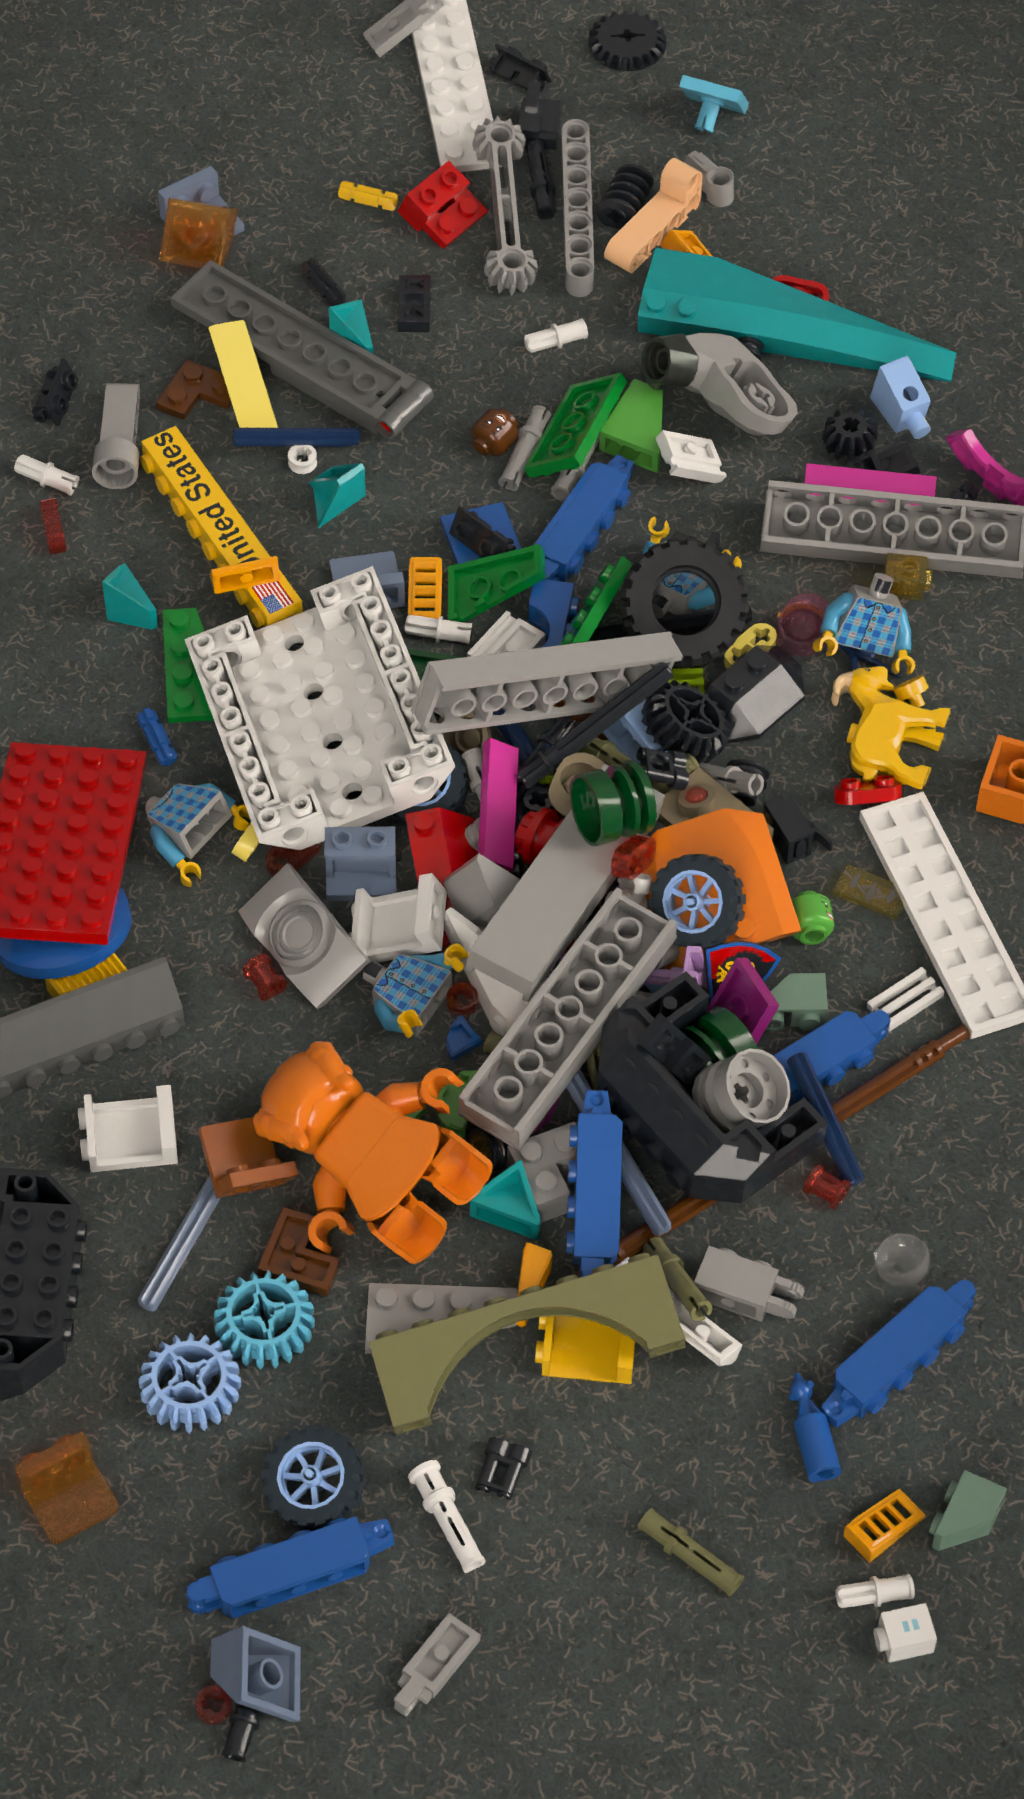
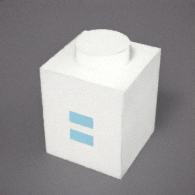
M926 1603L880 1614L878 1628L874 1629V1639L878 1651L886 1652L888 1662L934 1653L937 1637Z

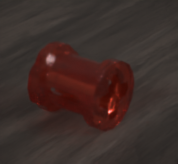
M259 954L250 959L242 969L244 977L252 980L258 989V996L263 1001L281 994L287 987L286 979L284 976L276 973L271 966L270 957L266 954Z
M819 1164L809 1174L804 1184L803 1192L815 1194L827 1201L831 1209L836 1210L848 1194L851 1182L846 1179L843 1181L827 1173L825 1167Z

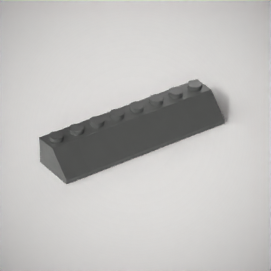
M165 956L1 1017L0 1100L8 1097L13 1090L26 1085L28 1087H36L42 1084L47 1077L58 1073H73L84 1063L92 1060L97 1062L107 1060L116 1051L127 1047L129 1049L139 1048L150 1038L158 1035H173L180 1027L185 1026L183 1007Z

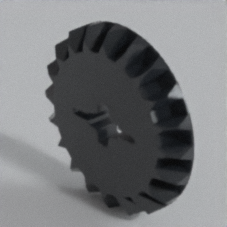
M624 10L621 15L612 12L610 17L602 16L600 22H594L593 29L589 32L588 44L594 58L604 66L620 71H637L648 68L661 59L666 50L667 36L664 34V27H660L657 20H650L648 14L639 16L637 11L633 14H627ZM624 37H630L631 41L625 42Z

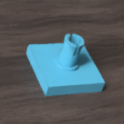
M686 75L682 76L679 87L686 97L703 102L694 126L695 129L713 133L720 108L742 114L746 113L749 102L740 90Z

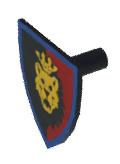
M736 940L704 948L709 1004L737 957L748 958L764 982L772 974L782 958L769 948L749 941Z

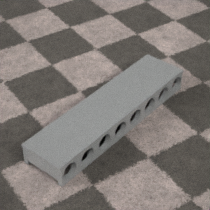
M769 480L768 490H766L760 552L1022 579L1024 567V506ZM776 490H786L789 492H779ZM810 493H816V494H821V495H820V496L811 495ZM842 497H852L855 499H846ZM874 500H884L887 502H877ZM909 503H914V504H919V505H918V506H914V505H908V504H909ZM940 507H951L953 509H944ZM973 510H982L986 512H975ZM1009 513H1011V514H1017L1018 516H1012V515H1007V514H1009Z
M662 632L431 661L426 666L411 712L416 716L425 735L593 713L659 662H664L672 669L674 662L681 661L683 655L672 638V633ZM591 696L595 700L593 703H584L580 701L588 699ZM561 700H563V702L565 703L563 707L553 706L555 703H558ZM531 704H533L535 707L533 711H524L520 709L528 707ZM501 708L505 711L502 715L493 714L494 711ZM470 712L474 714L472 719L461 718V716L467 715ZM432 713L439 714L444 721L438 724L430 722Z
M604 764L601 769L605 772L609 766ZM653 789L656 800L657 821L665 794ZM571 809L469 949L466 970L471 973L475 969L522 993V1000L529 1003L618 877L621 866L627 864L630 860L629 857L637 850L648 833L636 834L633 837H623L621 835L617 841L599 846H590L580 834Z
M616 887L458 1096V1115L519 1151L601 1041L603 1025L628 998L636 994L677 939V921L672 918L667 921L623 896V891Z

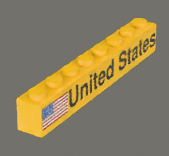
M176 426L141 441L143 455L140 456V461L143 469L147 474H154L158 490L162 495L168 494L175 514L178 517H184L190 535L193 539L198 538L201 541L203 552L209 561L214 560L217 568L270 557ZM280 569V581L233 590L240 605L245 604L249 609L251 620L257 628L269 626L303 612L301 598Z

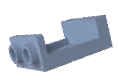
M325 827L324 857L326 859L327 901H355L356 889L364 888L371 897L396 893L395 827Z

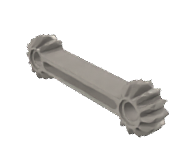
M497 116L495 121L486 118L483 125L477 126L472 147L473 151H476L477 160H487L490 167L497 251L490 250L487 254L484 273L488 277L489 286L498 285L499 293L504 289H509L512 296L516 288L524 293L528 285H533L538 264L537 260L534 259L533 250L524 251L521 249L512 160H520L523 155V148L525 146L524 134L521 133L520 125H512L511 118L501 121L499 116ZM499 165H502L504 168L505 188H501ZM505 221L509 222L511 246L506 243Z

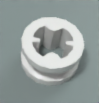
M311 445L292 446L288 451L289 468L298 474H306L313 471L317 466L315 448ZM304 455L305 459L308 456V461L301 462V459L297 461V457Z

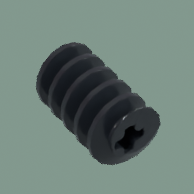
M626 164L619 167L598 207L597 215L599 220L604 225L616 229H621L641 210V206L644 204L645 198L654 184V178L647 169L634 164Z

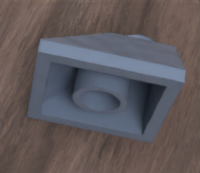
M245 1626L211 1639L210 1677L236 1703L290 1722L300 1721L301 1647Z

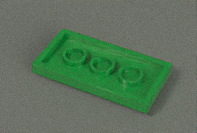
M621 372L570 385L523 468L529 478L541 475L549 476L555 472L567 469L575 470L584 464L588 452L597 441L599 432L608 421L609 414L620 399V394L627 384Z

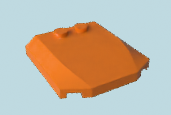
M723 808L658 829L629 857L632 866L638 868L640 873L652 877L651 883L656 882L658 878L656 876L657 872L661 868H665L668 865L667 862L674 858H680L683 855L707 854L723 860L724 864L732 866L736 871L734 873L736 878H740L743 882L744 887L741 890L742 895L746 894V904H743L742 909L745 912L744 918L737 924L739 928L733 935H729L725 942L737 940L760 944L802 932L763 813ZM695 875L698 891L702 889L708 880L701 875ZM686 878L682 881L678 889L686 893H691L688 880ZM713 885L707 894L711 898H719L718 891ZM650 891L649 894H646L645 896L647 899V903L648 899H651L652 892ZM677 895L675 897L676 909L683 906V898ZM711 904L708 908L714 917L717 915L719 904ZM687 910L679 916L683 922L689 925L691 911ZM700 911L696 928H702L710 924ZM679 947L680 953L675 962L664 966L665 969L671 970L672 967L684 968L686 947ZM703 948L702 951L705 959V950Z

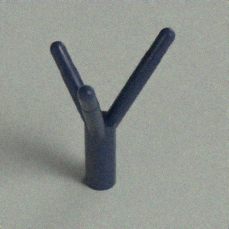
M838 644L850 657L851 671L858 669L857 661L861 659L874 667H885L888 670V674L894 677H902L900 672L894 674L890 666L875 659L874 652Z

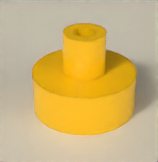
M924 675L897 685L893 691L898 700L904 701L908 699L912 706L921 707L925 705L921 693L926 691L929 686Z

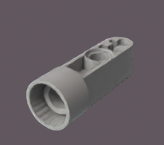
M106 383L100 442L94 449L92 475L98 484L109 489L128 488L135 483L138 477L140 453L136 447L140 406L139 384Z

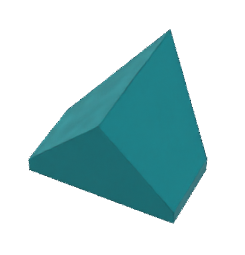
M362 300L329 307L330 329L373 354V344Z
M362 463L331 466L308 482L314 491L318 528L366 496L365 468Z
M125 563L119 565L102 581L107 620L151 630L157 628L156 608Z
M520 1159L483 1186L480 1193L470 1201V1216L538 1241L541 1230V1218L522 1160Z

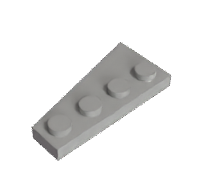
M369 1283L365 1354L372 1353L369 1342L376 1340L375 1336L387 1330H397L398 1333L412 1329V1324L424 1319H433L436 1322L448 1318L450 1312L460 1308H469L470 1311L482 1308L486 1301L496 1297H505L506 1300L517 1297V1288ZM516 1323L506 1326L504 1328L515 1327Z

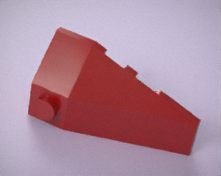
M440 807L405 814L418 884L419 875L433 873L445 888L443 884L445 878L478 854V851L470 846L465 836L466 828L473 824L476 818ZM448 894L446 897L445 912L447 909L452 907ZM445 930L443 931L442 948L451 946Z

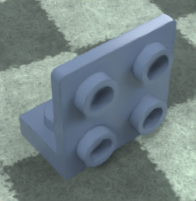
M212 166L158 191L160 217L192 255L245 230L243 222L219 195L218 173Z
M393 551L336 558L329 561L332 581L373 566L390 608L405 606L403 572H398L396 557Z

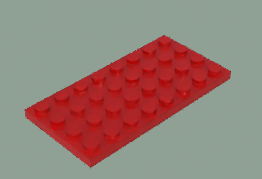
M11 742L0 783V938L108 945L145 773L146 751Z

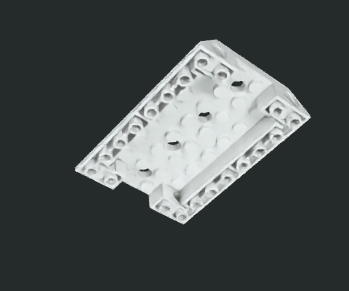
M373 566L310 590L316 605L315 608L253 631L249 618L246 615L184 639L256 836L261 844L302 850L323 842L325 839V827H361L423 803L433 797L455 768L442 733L425 735L416 716L411 712L421 682ZM293 644H304L299 650H288ZM313 692H323L317 699H307ZM432 713L430 722L438 724L434 713ZM333 741H342L341 745L335 749L326 748ZM353 791L362 792L354 800L346 799L347 795Z

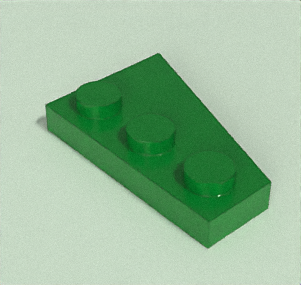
M537 544L448 566V620L464 623L545 579V551L541 545Z

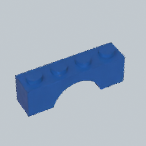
M543 579L533 585L529 601V622L546 633L548 640L542 647L558 646L562 638L571 631L572 626L569 620L570 617L577 615L579 598L574 597V583Z

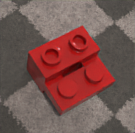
M447 161L406 195L397 212L412 228L418 232L424 230L437 245L445 249L483 218L488 210L467 189L470 182L450 161ZM447 207L445 211H443L441 214L439 213L441 210Z

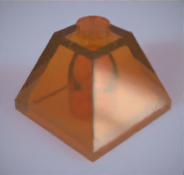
M169 198L159 261L202 268L209 260H212L223 267L234 238L238 208Z

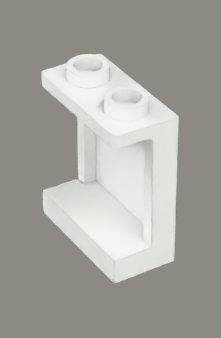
M433 873L419 875L418 889L378 897H371L364 888L356 889L355 903L351 907L353 917L352 932L349 933V936L370 962L374 961L376 963L394 960L398 954L411 956L441 951L447 891Z
M171 1085L156 1086L157 1097L93 1103L91 1094L84 1095L85 1107L78 1108L80 1130L86 1129L87 1139H80L82 1161H89L91 1172L178 1164Z

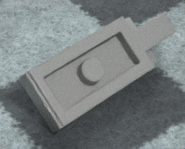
M405 0L366 30L363 36L376 54L381 57L425 23L427 19H430L444 4L442 0Z
M450 1613L447 1614L402 1670V1677L398 1681V1685L402 1689L394 1698V1709L407 1717L419 1700L427 1704L432 1698L434 1699L479 1643L481 1635Z

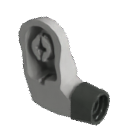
M679 333L652 338L644 346L641 365L646 382L651 388L662 390L664 386L685 388L702 394L712 410L749 434L764 436L782 433L798 414L796 403L780 387L766 366L732 336L718 333L690 335Z

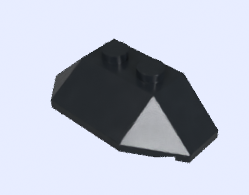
M754 646L715 679L704 694L709 693L708 697L712 701L718 702L717 707L726 712L724 718L729 721L730 726L728 729L731 732L727 743L760 738L804 700L802 666L777 646Z

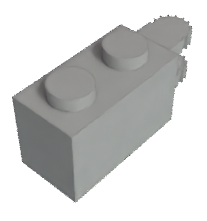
M708 1246L694 1280L695 1285L712 1305L760 1322L763 1321L766 1312L786 1319L794 1318L797 1307L788 1301L773 1296V1294L799 1300L805 1291L799 1283L778 1276L779 1270L772 1268L767 1262L761 1260L752 1261L738 1256L730 1249H717L712 1246Z

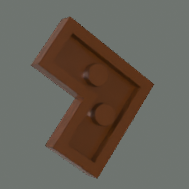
M187 359L157 400L156 409L185 420L199 399L225 409H229L232 402L222 373Z
M283 1207L257 1271L258 1276L264 1277L265 1273L269 1270L272 1274V1279H277L283 1273L286 1276V1284L296 1280L300 1289L328 1297L340 1267V1259L308 1249L311 1243L308 1236V1228L315 1216Z

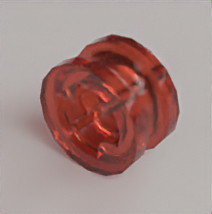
M457 983L449 988L447 992V1008L453 1015L467 1017L477 1010L478 992L476 988L467 983ZM464 995L465 999H468V1004L461 1005L460 1001L457 1000V996Z
M205 1687L196 1697V1711L201 1721L206 1724L217 1725L227 1720L231 1713L230 1696L221 1687ZM213 1697L216 1702L223 1701L224 1704H220V1711L214 1713L212 1709L204 1710L202 1706L207 1707V1699Z

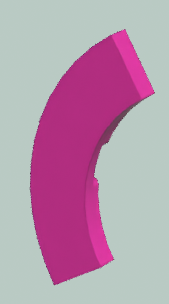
M971 428L953 431L946 436L948 444L967 471L973 469L974 472L984 479L982 482L983 487L999 500L1006 498L1015 505L1024 506V478L1012 474L998 464L983 448Z

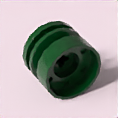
M626 761L620 765H611L605 772L602 769H595L579 773L571 780L570 804L573 817L580 834L590 846H599L617 841L621 835L623 837H633L636 834L648 833L655 827L657 810L654 791L648 775L636 761Z
M721 1006L712 1008L695 1020L694 1027L687 1026L681 1030L683 1034L712 1058L705 1067L749 1048L758 1049L745 1025L735 1014ZM695 1079L687 1086L689 1089H693Z

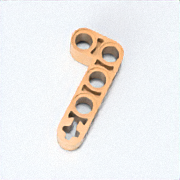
M677 158L669 160L661 174L660 191L612 237L606 246L604 258L632 274L652 254L650 251L656 245H661L669 230H672L674 227L678 228L688 218L686 215L692 209L696 210L701 199L702 173Z

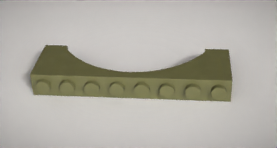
M649 1253L638 1254L629 1258L628 1263L617 1267H614L613 1264L602 1265L593 1269L591 1275L578 1278L577 1275L565 1276L558 1279L556 1285L542 1289L541 1286L529 1287L522 1290L520 1296L506 1300L505 1297H496L486 1301L482 1308L472 1311L469 1308H460L450 1312L448 1318L436 1322L433 1319H424L412 1324V1329L398 1333L397 1330H387L375 1336L376 1340L370 1341L369 1345L396 1435L433 1425L430 1415L437 1396L446 1379L460 1360L489 1335L519 1321L547 1316L577 1317L594 1321L613 1328L633 1339L647 1349L649 1358L686 1348L685 1337L658 1254L650 1256Z

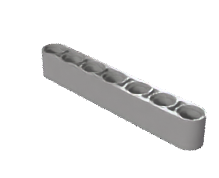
M571 119L562 126L561 140L565 287L570 295L584 297L589 295L594 287L590 129L585 121Z

